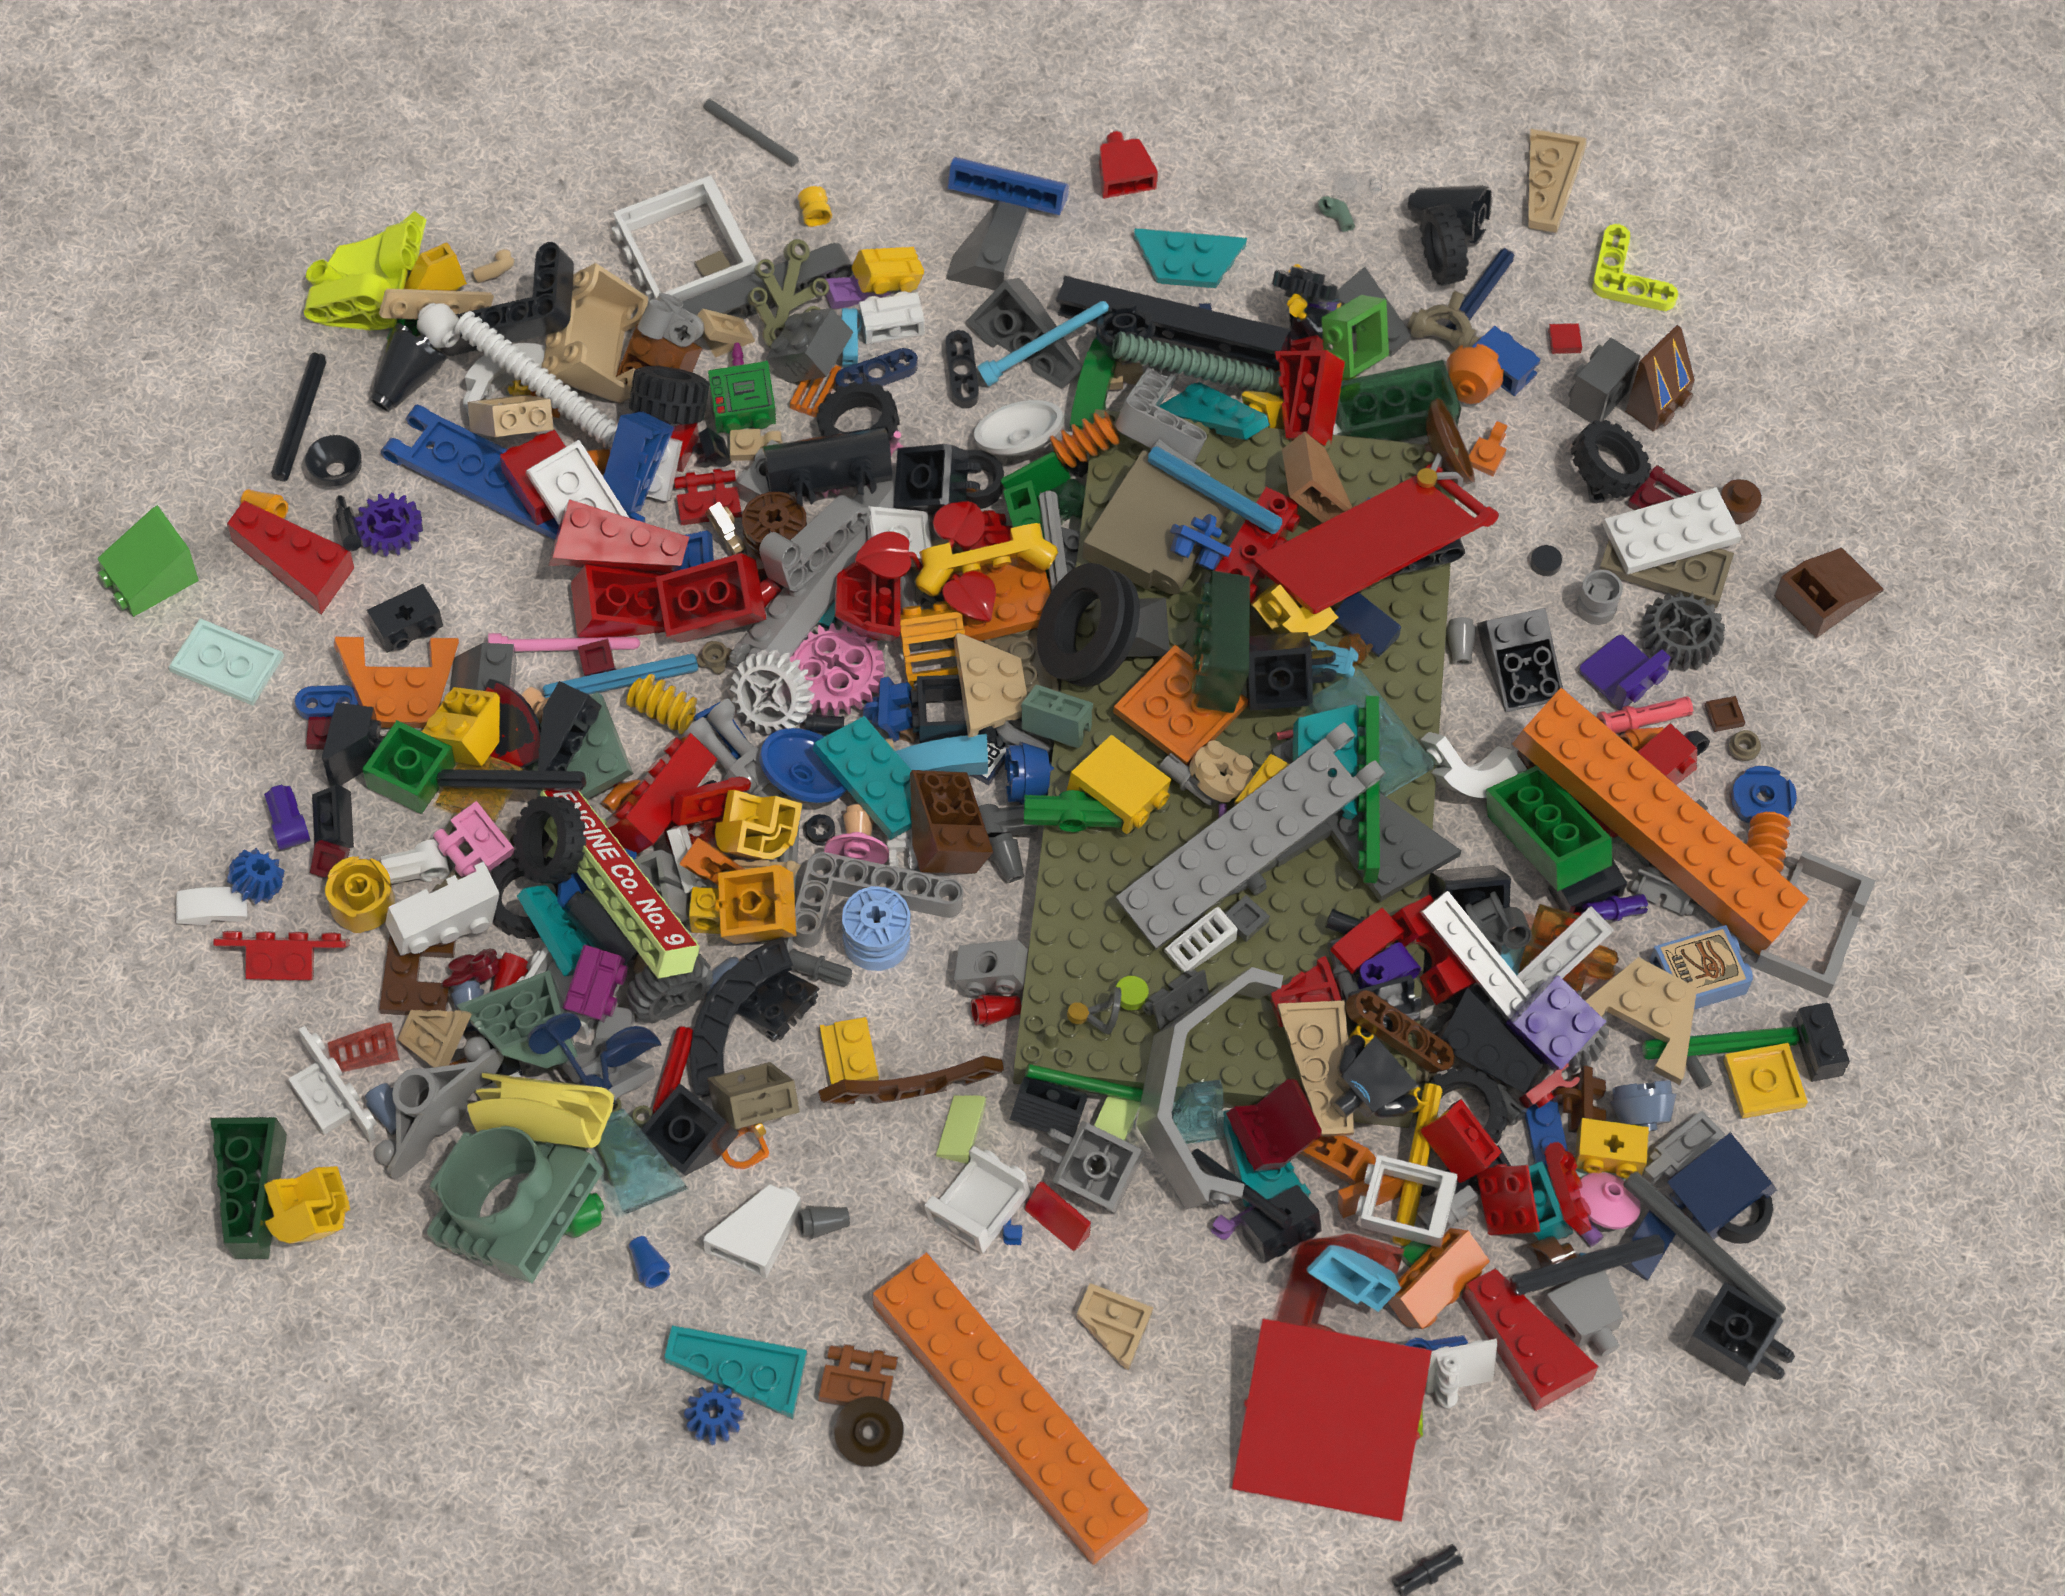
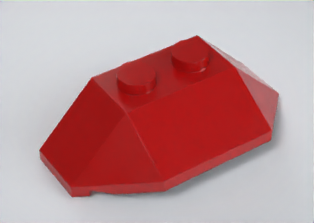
M853 562L836 575L835 617L862 637L893 642L899 637L901 632L900 578L886 579L879 577L865 567Z

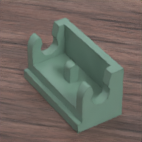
M1036 684L1021 703L1022 730L1076 748H1080L1083 744V730L1088 732L1091 730L1092 702Z

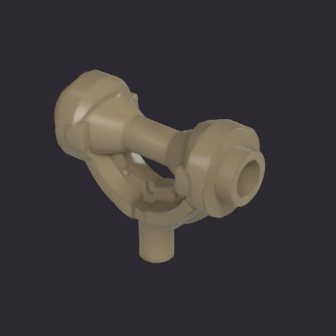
M1456 290L1453 291L1448 305L1439 304L1427 310L1421 308L1418 313H1412L1407 328L1411 329L1410 334L1412 337L1421 339L1425 336L1434 335L1449 341L1455 350L1463 345V348L1472 347L1480 340V337L1476 336L1477 330L1471 327L1465 312L1459 310L1465 294ZM1448 319L1455 324L1457 330L1441 326L1436 321Z

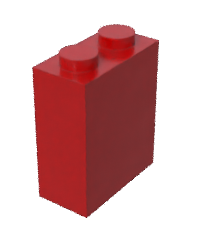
M555 429L547 433L538 434L532 440L520 446H513L506 450L505 453L500 454L503 474L536 525L542 524L554 518V516L528 478L526 471L566 448Z

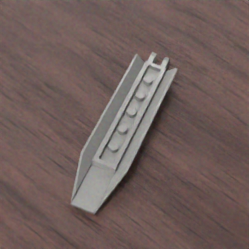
M892 470L891 481L876 483L877 489L873 494H871L867 485H864V495L857 492L852 500L867 508L868 506L894 508L896 471ZM867 526L801 589L791 591L782 586L781 591L765 608L767 620L752 624L741 640L735 645L734 649H732V652H730V663L738 666L741 662L746 661L749 655L757 654L761 650H767L769 653L773 649H778L780 656L784 653H790L791 657L835 601L836 575L855 562L857 553L868 540Z

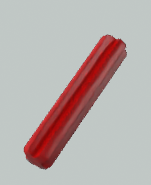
M679 1026L676 1029L652 1108L653 1114L681 1082L693 1039V1029L689 1027Z

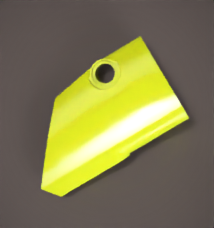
M413 211L400 223L387 226L382 233L358 242L339 245L328 262L324 259L313 262L306 272V278L313 286L308 291L304 308L305 317L310 321L331 327L361 330H382L394 327L397 319L382 318L379 315L386 289H404L408 271L413 269L419 256L426 219Z

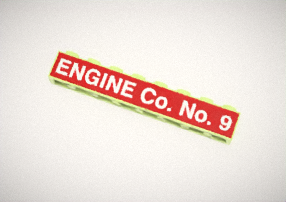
M542 790L540 796L567 798L566 800L573 801L575 808H579L582 814L580 819L585 823L586 830L583 831V834L586 837V846L583 845L582 852H584V857L578 863L579 869L577 873L656 977L663 978L692 972L696 957L699 954L700 946L697 941L690 935L680 919L666 904L664 898L659 895L649 879L645 877L635 864L632 857L628 855L618 839L614 837L603 820L593 810L587 799L583 797L580 791ZM551 816L547 820L544 829L557 845V827Z

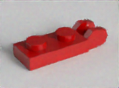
M740 776L731 777L725 781L676 791L672 821L682 826L724 816L728 791H747L751 787L750 780Z
M1550 1142L1544 1152L1564 1220L1578 1234L1582 1235L1592 1230L1588 1218L1591 1215V1210L1586 1200L1580 1194L1579 1189L1582 1188V1182L1575 1172L1578 1166L1577 1162L1574 1160V1155L1565 1151L1561 1143Z

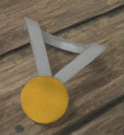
M1439 453L1436 455L1431 469H1421L1417 474V483L1423 488H1431L1436 484L1437 480L1454 479V482L1461 488L1463 486V478L1456 472L1436 473L1438 466L1441 467L1442 456Z

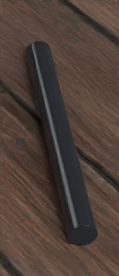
M1195 1149L1191 1153L1196 1163L1211 1175L1244 1184L1242 1198L1282 1228L1286 1229L1291 1225L1292 1217L1203 1151Z

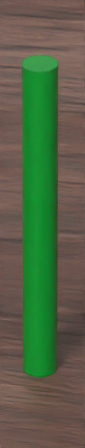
M1028 1064L1025 1071V1077L1136 1102H1141L1143 1089L1032 1064Z

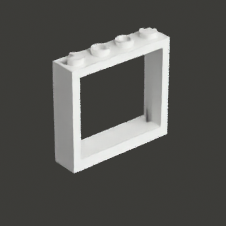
M712 175L613 212L616 226L612 227L617 242L623 241L625 247L622 249L628 264L634 263L636 269L633 271L639 286L645 285L648 290L645 291L648 302L650 299H657L661 292L630 231L659 222L706 203L738 264L664 293L670 294L683 302L755 273L754 267L757 262Z

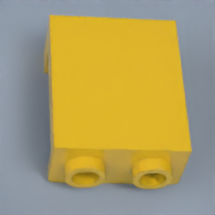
M1111 734L1071 771L1067 791L1087 792L1124 821L1122 831L1129 834L1135 827L1139 829L1146 823L1151 811L1155 808L1159 810L1165 805L1170 797L1168 789L1171 779Z

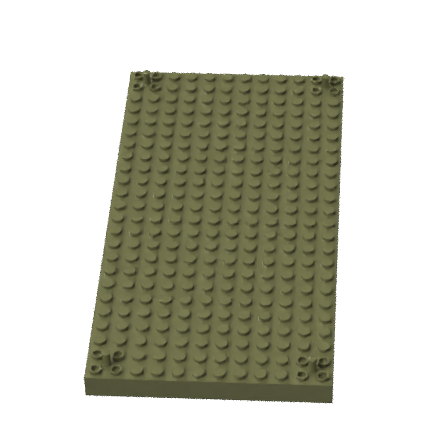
M1095 409V412L1101 418L1105 417L1104 411H1106L1115 426L1120 412ZM1184 419L1201 428L1207 435L1195 464L1211 474L1210 477L1255 503L1265 487L1289 497L1282 448L1292 442V440L1286 438L1285 429L1264 428L1248 439L1243 440L1216 434L1215 428L1209 429V427L1204 426L1200 422L1194 423L1190 419ZM1118 430L1119 444L1114 445L1108 440V450L1103 451L1098 446V455L1094 457L1090 455L1076 567L1092 563L1083 559V546L1086 537L1141 452L1144 450L1149 453L1151 449ZM1333 435L1332 442L1328 439L1326 446H1323L1329 455L1352 507L1367 501L1368 497L1372 498L1417 475L1421 469L1426 468L1427 465L1435 460L1433 453L1426 452L1424 444ZM1453 448L1458 457V448ZM1434 485L1435 488H1437L1444 495H1446L1453 502H1455V498L1453 496H1451L1448 492L1442 489L1439 485ZM1299 505L1297 515L1301 516L1300 522L1294 533L1288 532L1285 539L1289 541L1322 524V522ZM1231 510L1219 528L1222 530L1221 536L1219 538L1214 537L1213 539L1229 547L1246 519ZM1451 563L1385 577L1359 591L1360 594L1401 626L1399 638L1381 656L1377 657L1333 622L1325 630L1309 638L1324 642L1328 646L1346 648L1349 651L1350 647L1354 648L1359 656L1357 662L1352 663V666L1355 668L1353 677L1336 676L1335 681L1313 683V703L1309 706L1250 711L1248 703V706L1215 741L1234 750L1239 755L1247 756L1253 763L1251 772L1254 776L1271 754V750L1291 739L1278 740L1277 733L1293 729V723L1298 718L1353 704L1358 705V708H1364L1366 696H1379V765L1386 772L1379 780V792L1433 830L1436 777L1431 772L1437 765L1433 764L1426 756L1425 751L1427 749L1421 742V739L1428 732L1439 734ZM1198 564L1178 594L1166 593L1152 585L1147 590L1133 583L1139 598H1166L1169 650L1174 645L1178 646L1247 698L1244 637L1276 634L1252 608L1251 603L1246 602L1240 612L1207 596L1209 579L1215 569L1209 570ZM1268 576L1265 580L1260 578L1257 583L1259 588L1254 600L1274 583ZM1099 598L1094 600L1085 609L1079 620L1075 633L1077 652L1081 651L1091 641L1097 631L1101 618ZM1345 599L1330 606L1334 613ZM1311 646V650H1317L1316 647ZM1163 656L1126 657L1121 666L1108 679L1091 687H1081L1062 680L1061 693L1093 703L1092 726L1090 732L1083 730L1084 739L1080 748L1054 740L1051 764L1054 770L1050 772L1048 796H1059L1060 793L1067 791L1071 771L1111 734L1159 770L1162 761L1169 755L1115 715L1113 709ZM1358 727V736H1363V727ZM1357 755V771L1358 764H1363V755ZM1170 778L1171 782L1168 789L1170 797L1161 809L1155 808L1151 811L1146 823L1139 829L1135 827L1129 834L1122 831L1123 820L1121 828L1086 827V829L1080 832H1066L1058 826L1044 825L1013 1084H1022L1028 1064L1143 1089L1153 1037L1160 1031L1157 1028L1155 1015L1148 1016L1143 1008L1126 1010L1120 1006L1114 1029L1111 1034H1105L1088 1021L1083 1024L1072 1023L1067 1018L1068 1008L1075 1002L1082 1003L1089 1008L1108 1001L1112 988L1116 987L1119 980L1126 976H1137L1143 979L1149 988L1148 997H1151L1162 988L1170 992L1168 984L1183 975V973L1164 952L1165 948L1216 907H1219L1226 913L1247 895L1270 917L1269 922L1247 942L1237 934L1234 942L1193 969L1197 972L1202 969L1205 970L1209 993L1231 977L1251 967L1283 975L1282 985H1286L1301 971L1306 973L1316 966L1317 960L1323 956L1327 957L1331 971L1333 970L1327 944L1331 943L1330 941L1344 937L1345 934L1325 928L1332 908L1358 919L1362 916L1365 920L1383 907L1392 916L1400 909L1428 896L1430 874L1380 902L1369 886L1363 883V878L1333 838L1329 836L1280 867L1275 866L1261 874L1266 880L1267 888L1262 893L1253 895L1249 888L1244 891L1225 897L1155 950L1117 902L1116 896L1219 819V804L1225 803L1228 812L1234 807L1237 798H1232L1230 802L1215 800L1211 805H1207L1188 789L1182 791L1180 785ZM1083 791L1087 795V797H1092L1087 792ZM1214 925V928H1215V929L1220 933V935H1221L1222 933H1221V932L1217 929V927ZM1206 932L1202 933L1209 943L1213 941ZM1195 940L1191 941L1199 952L1203 950ZM1398 940L1387 946L1386 949L1395 943H1399ZM1411 944L1405 948L1421 967V972L1414 979L1415 997L1420 996L1421 999L1422 981L1419 977L1423 975L1425 948L1418 944ZM1184 947L1179 949L1188 960L1193 958ZM1386 949L1381 950L1377 953V955L1382 953ZM1358 969V975L1356 976L1357 980L1360 977V969ZM1236 993L1189 1030L1185 1040L1174 1102L1223 1108L1256 1105L1287 1079H1295L1298 1082L1307 1100L1284 1027L1279 1028L1270 1002L1271 993L1260 999ZM1113 1004L1108 1009L1092 1015L1104 1024H1107ZM1345 1007L1347 1040H1349V1036L1354 1031ZM1409 1032L1408 1042L1416 1049L1417 1038L1413 1033ZM1379 1039L1416 1081L1417 1064ZM1061 1085L1063 1088H1064V1087H1067L1069 1090L1074 1089V1091L1096 1093V1092H1091V1091H1087V1090H1082V1089H1078V1088H1073V1087ZM1357 1108L1353 1112V1122L1409 1128L1413 1112L1398 1117L1381 1119L1372 1115L1366 1118Z

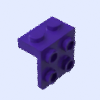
M1618 635L1583 662L1579 672L1612 704L1621 710L1622 707L1639 701L1648 689L1653 685L1660 684L1669 673L1667 668L1671 657L1662 649L1649 659L1627 637Z

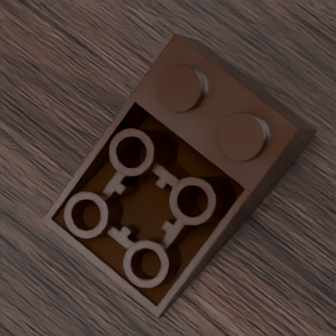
M1841 547L1805 560L1781 577L1774 597L1815 638H1818L1882 593L1884 588Z
M912 770L910 772L912 846L920 872L977 873L993 854V850L968 773Z

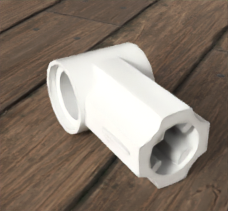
M435 839L426 840L417 844L413 850L381 856V862L389 873L391 884L419 878L426 882H430L432 878L436 877L440 879L446 878L449 875L447 858L438 849V842Z

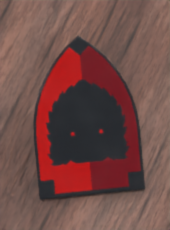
M489 679L484 691L497 693L500 697L499 743L489 757L495 770H521L539 761L541 726L530 704L520 693L501 681Z

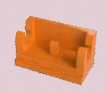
M699 837L679 863L690 872L704 880L708 878L716 885H718V873L725 870L736 871L744 869L720 850Z

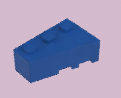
M643 411L620 416L605 474L603 475L619 503L628 513L641 511L674 430V426Z

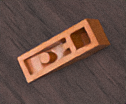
M1346 1136L1320 1137L1300 1153L1352 1185L1365 1180L1368 1165H1375L1376 1157L1367 1147Z

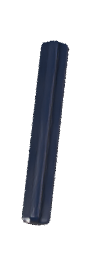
M1506 248L1501 249L1462 301L1459 310L1465 312L1469 321L1513 262L1514 253ZM1449 320L1446 323V328L1457 330L1452 321Z

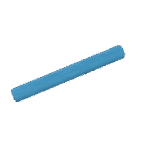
M1158 446L1153 447L1149 452L1148 462L1271 534L1277 533L1280 529L1282 518Z
M688 654L561 682L590 695L596 692L632 686L638 678L645 679L651 673L655 675V680L698 671V663L694 654ZM558 682L543 686L545 698L551 696Z

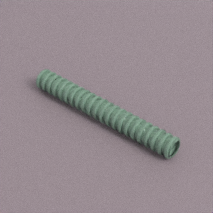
M1121 331L1114 339L1112 354L1116 359L1120 357L1124 361L1131 359L1132 363L1139 361L1141 365L1148 363L1153 368L1157 365V368L1161 370L1164 368L1169 372L1175 370V373L1181 374L1183 372L1185 376L1192 374L1194 378L1201 376L1202 380L1210 378V381L1214 383L1218 381L1222 385L1227 383L1230 387L1236 385L1238 389L1244 387L1246 391L1253 389L1254 392H1267L1284 399L1283 388L1279 386L1278 377L1281 376L1280 371L1275 373V370L1271 368L1266 371V368L1263 366L1259 368L1255 364L1249 366L1246 362L1240 364L1238 360L1231 362L1230 358L1223 360L1218 355L1214 358L1213 354L1208 353L1205 355L1202 351L1196 353L1194 349L1188 351L1186 347L1179 349L1177 345L1170 347V344L1166 342L1161 345V342L1158 340L1154 342L1150 338L1143 340L1142 336L1135 338L1133 334L1126 336Z

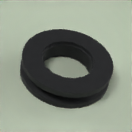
M1086 563L1069 571L1057 583L1044 605L1037 632L1039 658L1049 674L1077 686L1091 687L1108 679L1121 666L1135 640L1140 618L1139 597L1132 581L1126 575L1103 565ZM1099 598L1101 618L1097 631L1091 641L1081 651L1077 652L1075 633L1079 620L1085 609L1094 600Z

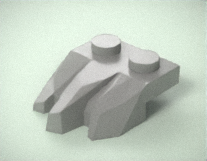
M595 1038L593 1040L594 1044L591 1046L580 1042L575 1043L578 1057H575L586 1076L595 1074L603 1079L600 1054L607 1050L605 1043L609 1038ZM633 1059L618 1067L608 1066L609 1081L612 1084V1088L609 1091L614 1095V1100L631 1090L640 1088L642 1084L655 1078L654 1066L638 1059ZM569 1060L566 1063L560 1064L575 1084H579L581 1079Z

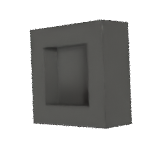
M1247 895L1225 913L1237 927V934L1245 942L1266 925L1270 917Z

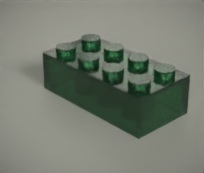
M1439 360L1343 380L1335 423L1342 431L1341 436L1401 441L1427 435L1426 419L1432 400L1440 398L1443 401L1457 427L1462 408L1444 361Z
M1212 571L1209 583L1204 582L1202 586V603H1197L1194 610L1193 621L1198 622V627L1194 631L1193 645L1198 646V651H1195L1192 669L1197 670V675L1195 674L1193 678L1192 693L1196 694V707L1234 713L1249 673L1250 577Z

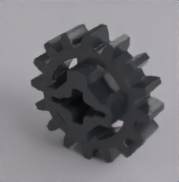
M1291 266L1290 272L1275 270L1271 283L1275 287L1285 290L1283 296L1291 298L1297 293L1307 303L1317 305L1319 299L1333 301L1338 288L1335 284L1324 281L1325 274Z

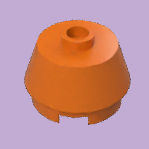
M1477 344L1476 347L1463 348V345L1459 346L1449 355L1446 361V386L1450 394L1461 402L1477 404L1498 390L1502 385L1504 369H1501L1497 361L1498 354L1482 344Z

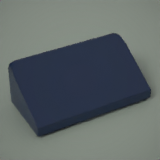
M1359 592L1347 597L1335 612L1339 618L1334 622L1377 657L1381 656L1399 638L1401 626Z
M1650 1210L1631 1241L1657 1234L1664 1240V1252L1660 1255L1622 1265V1267L1647 1282L1676 1235Z

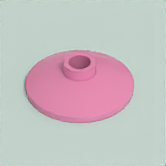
M852 832L832 837L826 842L824 849L826 853L879 864H885L889 858V849L882 841L862 832Z
M1604 1172L1590 1173L1581 1179L1582 1188L1579 1189L1580 1194L1590 1207L1591 1215L1588 1218L1592 1222L1609 1229H1623L1631 1226L1640 1214V1201L1624 1187L1625 1181Z

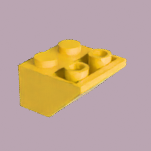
M453 687L447 693L435 714L428 719L427 725L421 732L452 746L455 762L483 766L499 743L500 697L494 692Z

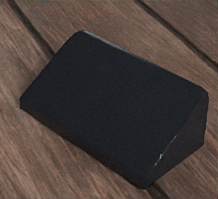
M336 784L312 794L314 846L316 842L323 840L346 848H353L351 791Z

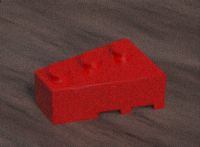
M1328 350L1275 351L1276 360L1280 364L1281 376L1278 379L1279 386L1283 388L1284 402L1282 403L1286 438L1293 441L1303 432H1306L1322 446H1326L1328 439L1332 442L1345 361Z

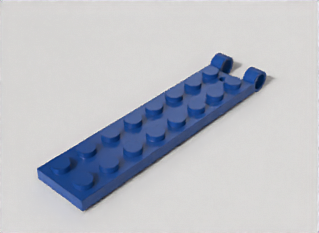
M415 405L406 416V421L411 427L423 432L414 445L409 447L396 438H390L381 449V454L386 460L398 466L403 464L545 536L556 539L559 524L555 518L536 525L503 474L500 454L505 453L508 449L430 412L421 405ZM428 445H434L432 449L427 448ZM626 512L629 518L645 523L644 516L635 512Z

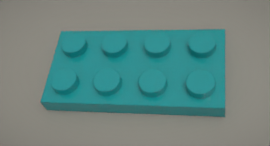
M865 716L814 742L812 750L890 840L912 828L910 772L912 770Z

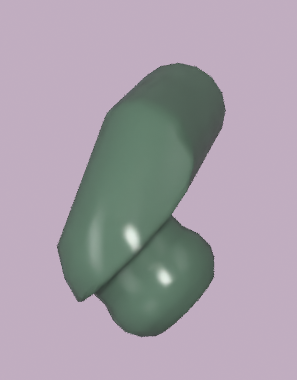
M1324 196L1319 200L1318 207L1321 213L1338 220L1342 232L1351 231L1355 228V223L1345 202L1329 196Z

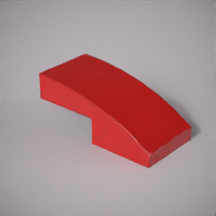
M1382 907L1336 942L1330 951L1352 974L1360 969L1366 960L1375 957L1378 952L1399 939L1404 930Z

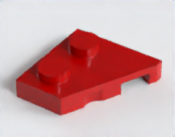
M1326 956L1319 958L1317 965L1306 973L1301 971L1292 978L1290 983L1282 985L1281 989L1272 992L1270 998L1279 1028L1283 1027L1277 1008L1278 1004L1342 1001Z

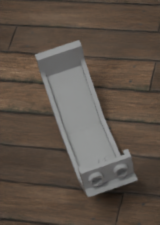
M1251 967L1228 979L1157 1032L1153 1037L1136 1126L1185 1210L1199 1205L1208 1208H1218L1219 1204L1228 1205L1230 1201L1242 1198L1244 1184L1205 1174L1199 1168L1172 1119V1107L1187 1033L1236 993L1260 999L1281 989L1283 975Z

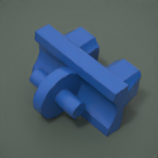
M1207 514L1202 520L1194 517L1191 525L1198 528L1197 531L1185 525L1178 526L1173 524L1170 533L1175 536L1171 545V552L1184 558H1189L1194 545L1201 547L1202 549L1195 563L1209 570L1215 569L1221 556L1229 557L1232 548L1210 538V535L1219 538L1222 534V530L1215 527V516Z
M890 677L880 678L879 697H873V701L863 707V716L871 721L874 727H880L887 731L888 738L898 741L900 731L913 728L912 712L908 707L901 709V705L912 703L911 689L913 688L908 682L894 684Z

